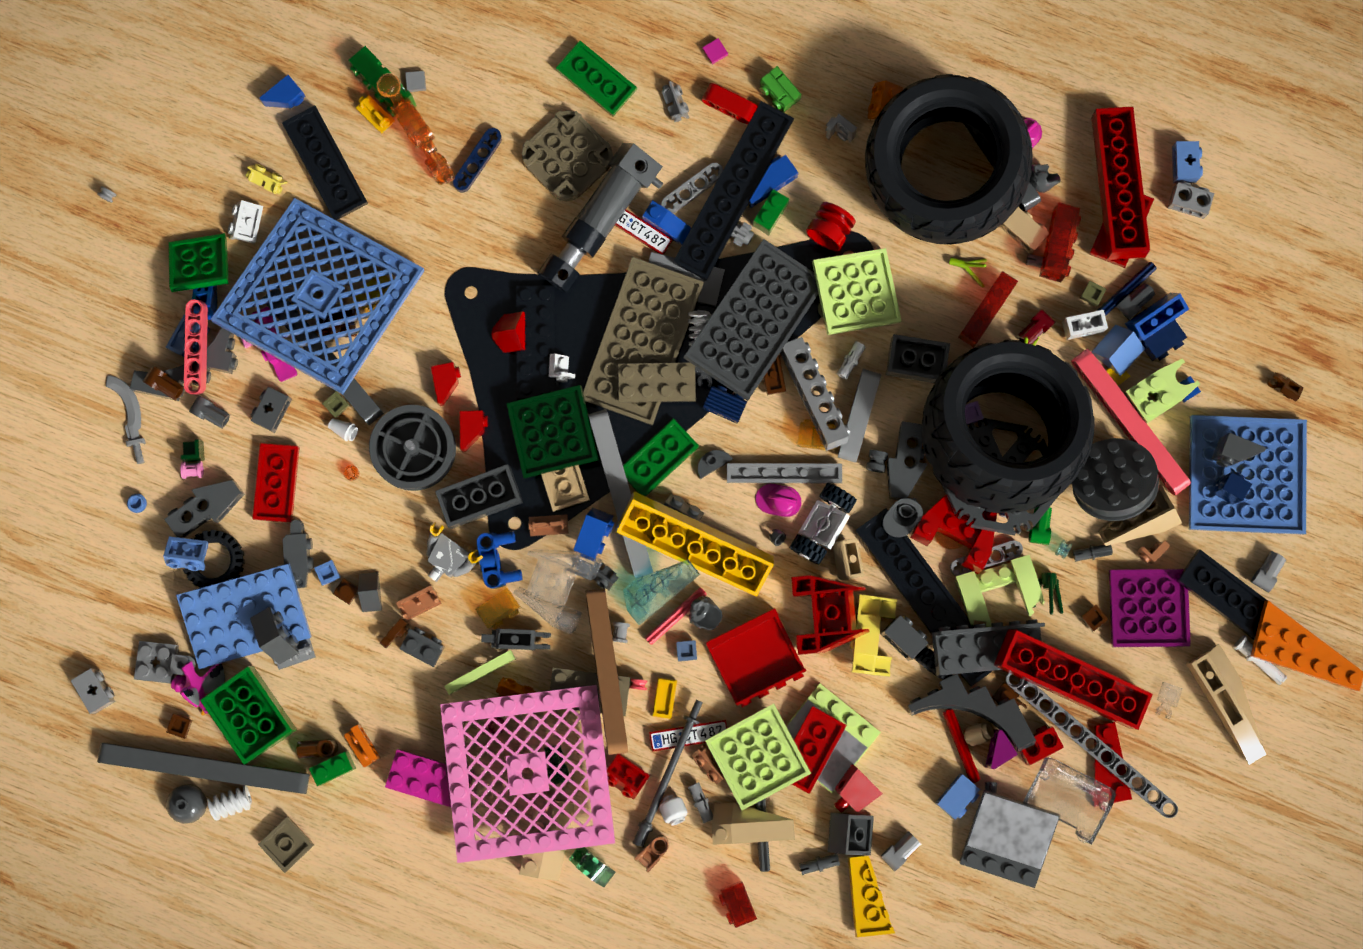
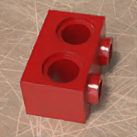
M1047 725L1036 729L1037 733L1033 735L1036 739L1034 744L1035 750L1032 754H1028L1026 748L1019 751L1026 765L1030 766L1064 748L1053 726L1047 727ZM1046 734H1049L1052 738V742L1049 745H1045L1043 742V737Z

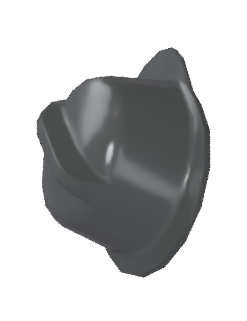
M901 498L896 501L883 518L885 531L893 537L908 535L923 516L921 505L915 498Z

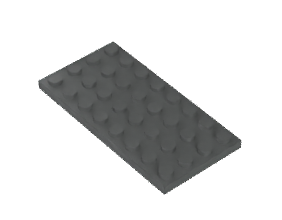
M763 239L685 354L684 359L748 401L819 294L814 272Z

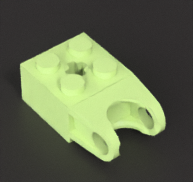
M1183 359L1157 370L1124 392V395L1146 423H1149L1178 404L1200 385L1198 380L1188 385L1180 384L1176 380L1177 369L1185 363ZM1148 393L1155 396V402L1153 400H1148Z

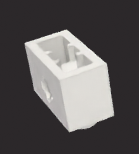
M1104 310L1067 317L1062 322L1066 340L1103 333L1108 329Z

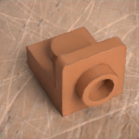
M1157 541L1149 549L1151 553L1143 546L1137 552L1140 553L1139 557L1145 563L1149 562L1152 564L1170 545L1166 541L1161 543Z

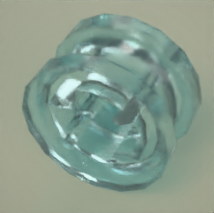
M1062 540L1055 555H1061V558L1065 559L1072 544H1066V541Z

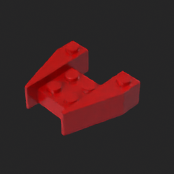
M946 494L921 518L910 538L928 546L938 531L969 548L961 565L979 574L983 571L992 554L995 532L971 528L974 520L969 525H966L968 521L966 515L958 519L961 510L956 515L954 514ZM984 510L982 517L985 520L996 522L997 513Z
M814 575L791 577L793 596H811L815 634L796 635L798 655L825 653L870 632L869 629L856 628L853 591L866 590L865 587Z

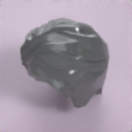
M1032 164L1030 182L1041 193L1049 191L1061 182L1060 176L1057 173H1048V164Z
M702 596L692 602L689 620L690 623L700 629L713 630L722 620V611L710 597Z

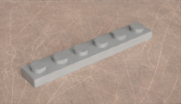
M727 463V483H842V464Z

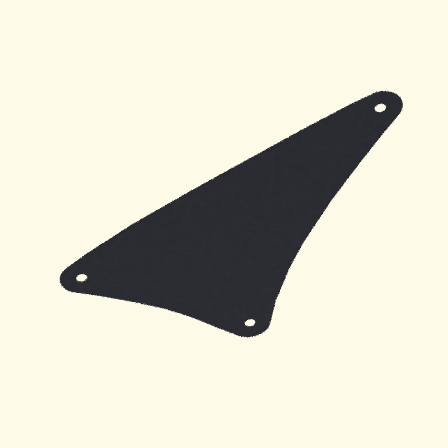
M852 231L850 234L845 235L846 240L840 251L824 248L813 240L777 247L812 272H814L813 260L841 256L845 251L859 253L874 250L866 237ZM754 252L718 259L714 267L724 269L725 271L716 307L697 303L694 311L704 310L713 315ZM466 267L456 271L449 278L445 287V299L470 370L478 409L483 411L485 416H488V427H485V433L482 435L485 470L488 472L508 464L512 469L523 500L521 504L488 515V527L490 533L501 534L514 531L516 542L500 546L509 550H520L546 536H530L529 517L567 515L569 521L608 494L610 489L593 431L598 461L579 465L589 501L553 512L542 475L523 478L507 403L518 401L517 351L504 353L492 339L491 333L493 327L503 315L516 313V286L553 285L538 274H514ZM627 272L579 275L567 293L555 287V354L568 356V373L575 374V378L568 379V382H557L555 378V391L581 385L584 391ZM470 286L475 287L478 291L477 297L468 299L465 296L466 288ZM819 294L787 342L800 337L821 318L818 313V306L820 304ZM689 327L676 363H690L684 359L685 354L691 347L689 342L694 341V339L689 338V334L694 333V331L689 330ZM695 366L696 401L661 402L653 426L607 410L622 465L673 418L687 431L709 412L704 410L703 406L712 386H722L727 389L729 394H732L733 391ZM585 402L588 414L605 409ZM512 517H518L522 522L518 530H512L508 525Z

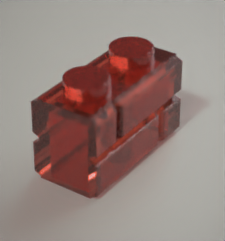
M742 881L720 889L722 894L718 896L722 906L726 905L729 913H726L730 925L734 924L735 928L757 919Z

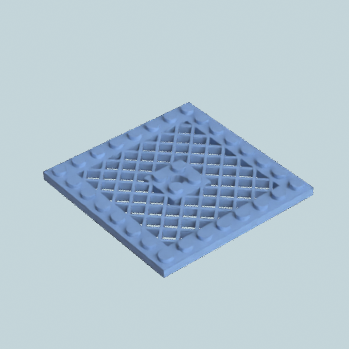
M294 198L212 316L211 321L335 391L344 394L424 273V268ZM311 230L319 235L312 236ZM309 232L310 237L299 239L298 233ZM295 235L296 240L290 241L292 237ZM327 239L334 242L335 244L328 245ZM325 240L326 246L315 248V241ZM311 243L313 249L302 251L301 245ZM298 246L299 252L289 254V247ZM343 248L351 251V253L345 254ZM285 249L286 255L280 256ZM341 249L342 255L331 257L330 250ZM327 251L329 258L318 260L317 254ZM314 254L315 261L305 263L304 257ZM357 257L358 264L347 265L346 259ZM360 257H362L363 259H365V260H367V261L361 263ZM301 258L302 264L292 266V259ZM288 261L289 267L278 269L277 263ZM344 261L345 267L334 269L333 262ZM330 263L332 270L321 272L320 265ZM273 265H275V271H270ZM317 266L318 272L311 270L309 274L307 273L308 268ZM373 266L374 273L364 275L362 268ZM376 266L384 270L377 272ZM304 269L305 276L294 277L293 272ZM360 269L361 276L350 277L349 271ZM291 273L292 279L281 281L280 275ZM347 273L348 279L337 281L336 274ZM332 275H333L334 281H332L331 279L327 278V276H332ZM277 276L278 283L268 285L267 278ZM390 276L391 281L380 284L379 277ZM376 278L377 285L367 287L365 280ZM264 280L265 286L259 287ZM363 281L364 288L353 289L352 283ZM302 283V285L300 286V288L297 289V285H296V284ZM349 284L351 291L344 292L345 287L343 285ZM294 286V292L284 294L283 287ZM280 288L281 295L271 297L270 290ZM388 288L385 294L383 295L382 289ZM379 290L380 297L370 299L368 292ZM267 291L268 298L257 299L256 293ZM321 291L324 295L320 299H316L313 297L315 292ZM366 293L367 300L356 301L355 295ZM254 296L255 301L249 302L251 297ZM353 297L354 303L343 305L342 298ZM292 298L291 301L294 304L287 306L286 299ZM283 300L284 307L274 309L273 302ZM339 300L341 306L334 308V306ZM269 303L271 310L261 312L259 305ZM378 303L375 309L373 310L371 304ZM369 305L370 312L359 313L358 307ZM256 306L257 313L247 315L246 309ZM302 308L310 312V314L304 315ZM299 309L301 316L290 318L289 311ZM356 309L357 315L346 317V310ZM286 312L287 319L277 321L276 314ZM333 313H343V319L333 321ZM329 315L330 322L320 324L319 318L325 321ZM273 316L274 322L263 324V317ZM316 318L317 325L306 327L305 320ZM368 318V320L363 326L361 320ZM259 319L260 325L252 320ZM302 321L304 328L293 330L292 323ZM359 321V328L349 329L348 323ZM289 324V332H279V326ZM346 325L347 331L336 333L335 326ZM332 327L333 334L323 336L321 329ZM275 328L277 334L268 329ZM319 331L320 337L309 339L308 332ZM305 333L306 340L296 343L295 336ZM358 334L354 341H352L351 335ZM292 337L293 343L284 338ZM349 337L350 343L339 345L338 338ZM335 339L336 346L325 347V341ZM321 342L323 349L313 352L311 345ZM308 346L309 352L300 347ZM348 349L342 357L341 350ZM338 351L339 359L329 361L327 354ZM324 355L326 361L318 358L317 356Z

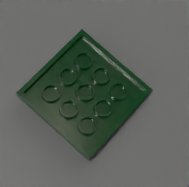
M581 385L507 403L523 478L598 461Z

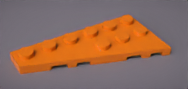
M1266 600L1264 602L1251 657L1354 691H1360L1363 681V671L1270 601Z

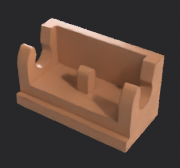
M431 585L396 602L406 621L442 604L434 587Z

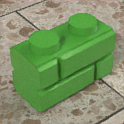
M778 66L760 80L759 88L765 96L769 95L773 106L778 110L781 109L783 113L801 99L802 94Z

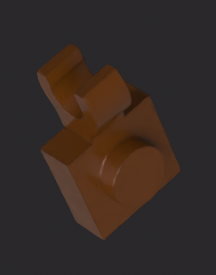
M1277 372L1273 375L1277 382L1271 379L1268 380L1267 385L1270 388H1280V392L1286 398L1292 399L1295 402L1300 398L1304 388L1288 377L1286 379Z

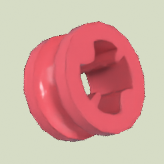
M630 679L632 685L629 687L630 689H647L645 684L648 681Z

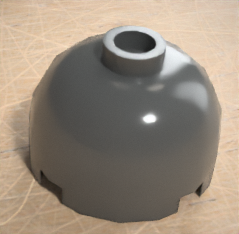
M191 784L175 788L169 794L166 801V810L169 816L174 821L182 824L193 823L199 820L205 814L207 808L206 796L199 787Z

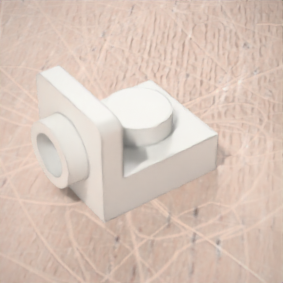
M550 354L549 377L556 378L557 382H568V379L575 378V374L568 373V356Z

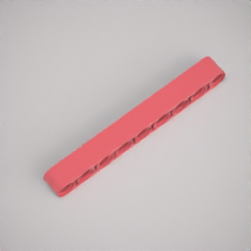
M1085 349L1073 358L1071 362L1074 368L1129 440L1142 445L1151 453L1157 464L1158 477L1169 492L1176 496L1191 484L1189 478L1089 349Z

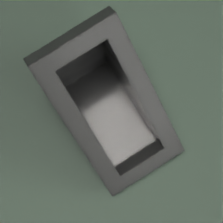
M379 572L359 574L358 595L362 612L382 611Z

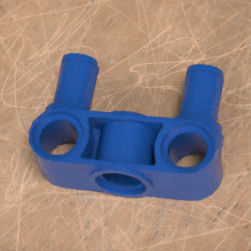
M514 531L501 534L494 532L483 533L477 538L478 557L483 556L479 561L485 585L491 589L506 586V583L523 580L521 569L507 572L501 571L500 556L497 550L500 545L516 542ZM489 537L491 539L489 547L482 546L481 541L483 538ZM491 575L498 577V583L494 586L488 582Z

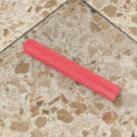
M702 588L696 590L645 637L647 642L651 645L655 643L690 611L694 600L706 596L707 593Z

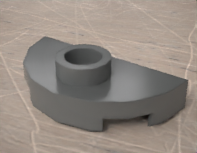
M721 450L707 452L698 464L700 480L727 464L733 458Z

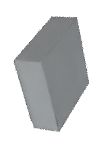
M424 71L405 72L406 85L409 92L426 91Z

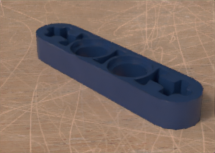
M490 128L484 133L454 177L453 185L458 192L464 193L471 188L500 145L502 136L498 129ZM496 134L497 140L493 139L490 145L492 148L487 145L490 142L489 135ZM481 148L487 149V156L479 157L478 150ZM471 163L478 166L477 171L474 173H470L467 170L468 165ZM464 172L467 176L472 177L471 179H469L468 177L465 179L466 186L462 185L461 187H459L458 181L464 180Z

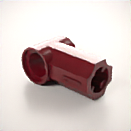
M1041 309L1017 337L1022 343H1024V338L1028 337V344H1033L1042 333L1044 334L1056 322Z

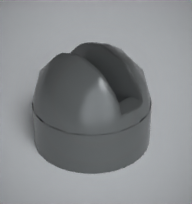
M773 529V533L769 534V539L775 546H779L786 539V534L779 529Z

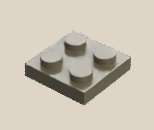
M286 817L258 845L286 873L314 846V843L289 817Z

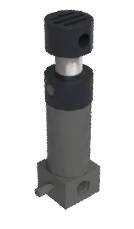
M623 143L608 163L611 167L610 171L562 235L563 239L567 241V246L561 251L562 253L559 257L550 254L537 272L542 278L564 293L569 291L580 274L575 270V267L584 255L590 258L595 256L606 240L605 238L641 188H648L651 183L658 189L663 185V182L656 178L663 166L634 143Z

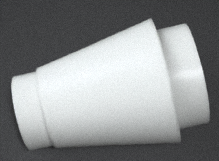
M332 418L328 424V428L345 441H353L358 433V428L353 423Z

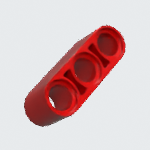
M714 83L709 84L701 99L709 107L747 125L758 108L753 102Z

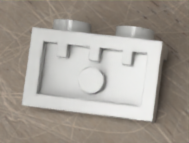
M243 200L234 204L232 209V215H234L233 223L230 222L228 227L229 239L256 243L263 206Z

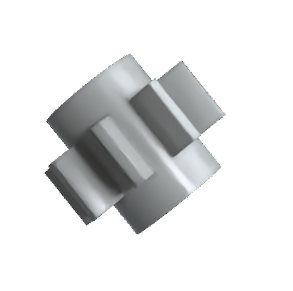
M745 222L742 226L737 224L731 234V237L735 238L733 243L740 247L743 243L748 245L754 235V232L751 231L752 226Z

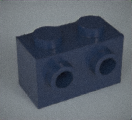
M1231 472L1223 475L1221 478H1217L1213 485L1215 488L1213 494L1233 505L1244 500L1252 483L1245 480L1242 474Z

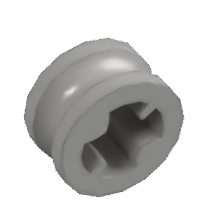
M101 186V192H98L97 195L112 203V198L116 197V194Z

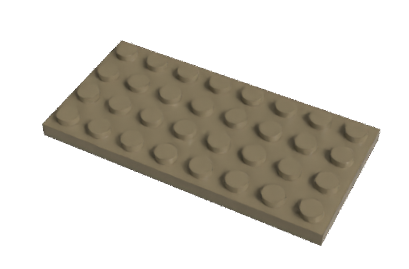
M632 257L583 391L585 402L653 426L661 402L619 403L618 364L676 363L690 324L689 320L692 318L688 313L695 310L704 285L703 281Z

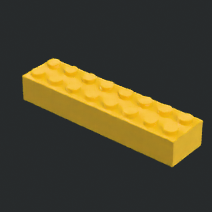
M635 491L617 524V533L756 597L774 565L773 555Z

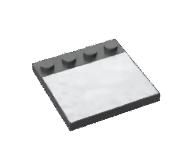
M984 790L959 863L1035 888L1060 814Z

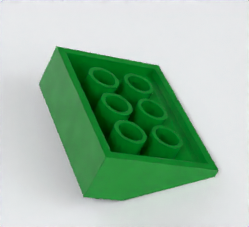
M254 666L246 667L200 700L244 765L297 730Z

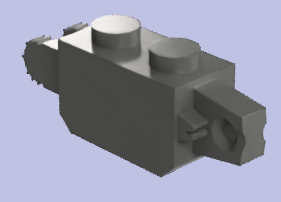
M295 519L290 525V535H286L283 538L284 564L290 563L297 588H307L308 573H311V569L314 568L313 557H310V549H313L312 538H309V535L305 533L304 523Z
M496 629L492 630V635L482 634L481 642L491 643V648L535 651V649H550L551 645L536 644V637L549 638L551 633L536 632L535 630Z

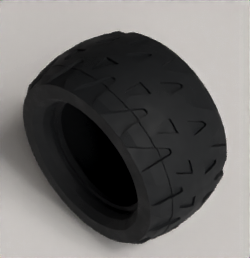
M953 74L936 75L934 78L922 79L904 88L903 91L890 99L881 110L871 128L865 150L867 181L874 201L880 211L901 231L919 240L935 244L952 245L973 241L987 235L1002 225L1020 205L1026 193L1032 171L1033 153L1031 138L1020 112L1002 92L982 80L969 76L967 78ZM954 121L974 127L987 138L994 150L996 165L988 181L975 193L958 200H936L918 192L908 182L901 169L902 157L909 142L921 130L935 123Z
M1004 340L1000 343L979 345L962 354L948 365L937 378L927 397L922 418V443L925 456L932 465L933 473L941 485L950 489L956 494L955 497L967 505L985 508V511L993 513H1017L1034 509L1059 496L1074 481L1084 467L1090 454L1094 437L1095 417L1093 416L1092 399L1087 387L1083 386L1078 378L1075 369L1068 362H1064L1045 347L1022 343L1020 340ZM987 393L1011 394L1026 401L1038 412L1044 421L1048 433L1047 453L1041 458L1024 463L1006 462L989 455L978 446L969 433L965 420L966 404L975 397Z

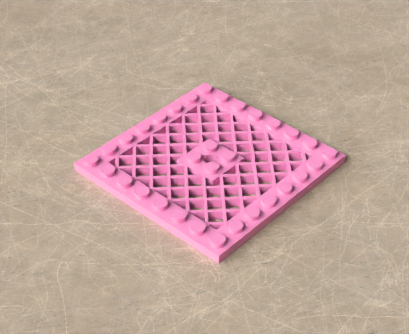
M597 685L440 704L457 863L615 843ZM579 707L580 714L572 708ZM567 709L561 717L552 711ZM548 711L542 719L534 714L536 712ZM569 711L578 716L572 726L564 720ZM550 713L559 719L553 728L544 722ZM528 714L522 722L514 715ZM508 716L503 724L495 719V717ZM530 716L539 721L533 730L525 725ZM489 718L484 726L475 721ZM511 718L520 724L514 732L505 727ZM580 720L582 733L574 728ZM463 721H469L463 728ZM491 721L500 726L494 735L485 729ZM561 722L570 728L564 736L555 731ZM472 723L480 728L475 737L466 732ZM541 724L550 730L544 739L535 733ZM521 727L530 732L525 741L516 736ZM502 729L511 735L505 744L496 738ZM572 730L580 736L575 745L566 739ZM482 732L491 737L485 746L477 740ZM552 733L561 739L555 748L546 741ZM464 734L472 740L467 747H465ZM533 735L541 741L535 750L527 744ZM513 738L522 744L516 752L507 746ZM494 740L502 746L496 755L488 749ZM582 740L585 754L577 748ZM563 741L572 747L566 756L557 750ZM474 742L482 748L477 757L468 751ZM543 744L552 750L547 758L545 751L538 752ZM524 746L528 748L531 752H533L519 754V752L523 749ZM504 749L512 754L505 756L506 763L499 758ZM574 750L583 756L577 765L568 759ZM485 751L494 757L488 766L479 760ZM554 753L563 758L558 767H555L548 761ZM466 754L474 760L469 767ZM496 760L504 765L499 774L490 769ZM584 760H586L587 773L579 768ZM565 761L574 767L568 776L559 770ZM476 762L485 768L479 777L470 771ZM547 764L554 769V772L551 774L549 778ZM524 768L532 769L533 776L531 779H525L522 776ZM506 769L508 774V782L501 778V775L505 772ZM576 770L585 776L579 785L571 779ZM487 771L496 777L490 786L481 780ZM557 772L565 778L560 787L551 781ZM469 775L476 779V781L473 783L471 787L469 783ZM587 778L589 793L581 787ZM498 780L507 786L501 794L492 788ZM567 781L577 787L570 796L562 790ZM478 782L487 788L481 797L473 791ZM549 784L557 790L551 798L543 793L550 791ZM508 789L510 796L517 795L512 803L503 797ZM578 790L587 795L582 804L573 799ZM489 791L498 797L492 806L483 799ZM559 792L568 798L562 807L553 801ZM537 793L531 801L523 795ZM471 794L478 799L473 807ZM539 795L548 800L543 809H540L533 803ZM520 797L529 803L523 811L514 806ZM500 799L509 806L503 814L494 808ZM589 799L591 803V812L588 811L585 807H583ZM570 801L579 807L573 816L564 810ZM480 802L489 808L483 817L475 811ZM550 803L559 809L553 818L544 812ZM530 806L539 811L534 820L525 815ZM511 808L520 814L514 823L505 817ZM581 809L590 816L584 824L575 818ZM491 811L500 817L495 825L485 819ZM561 812L570 818L564 827L556 821ZM473 814L480 819L475 827ZM541 815L550 820L545 829L535 823ZM522 817L531 823L525 832L516 826ZM502 819L511 825L505 834L496 828ZM592 819L593 826H586ZM572 820L580 826L566 829ZM482 822L491 828L486 836L477 831ZM552 823L561 829L547 831ZM533 825L541 831L536 833H528V831L532 828ZM513 828L521 833L520 835L508 836ZM493 831L497 832L500 836H502L496 838H488ZM475 834L478 835L481 839L476 840Z

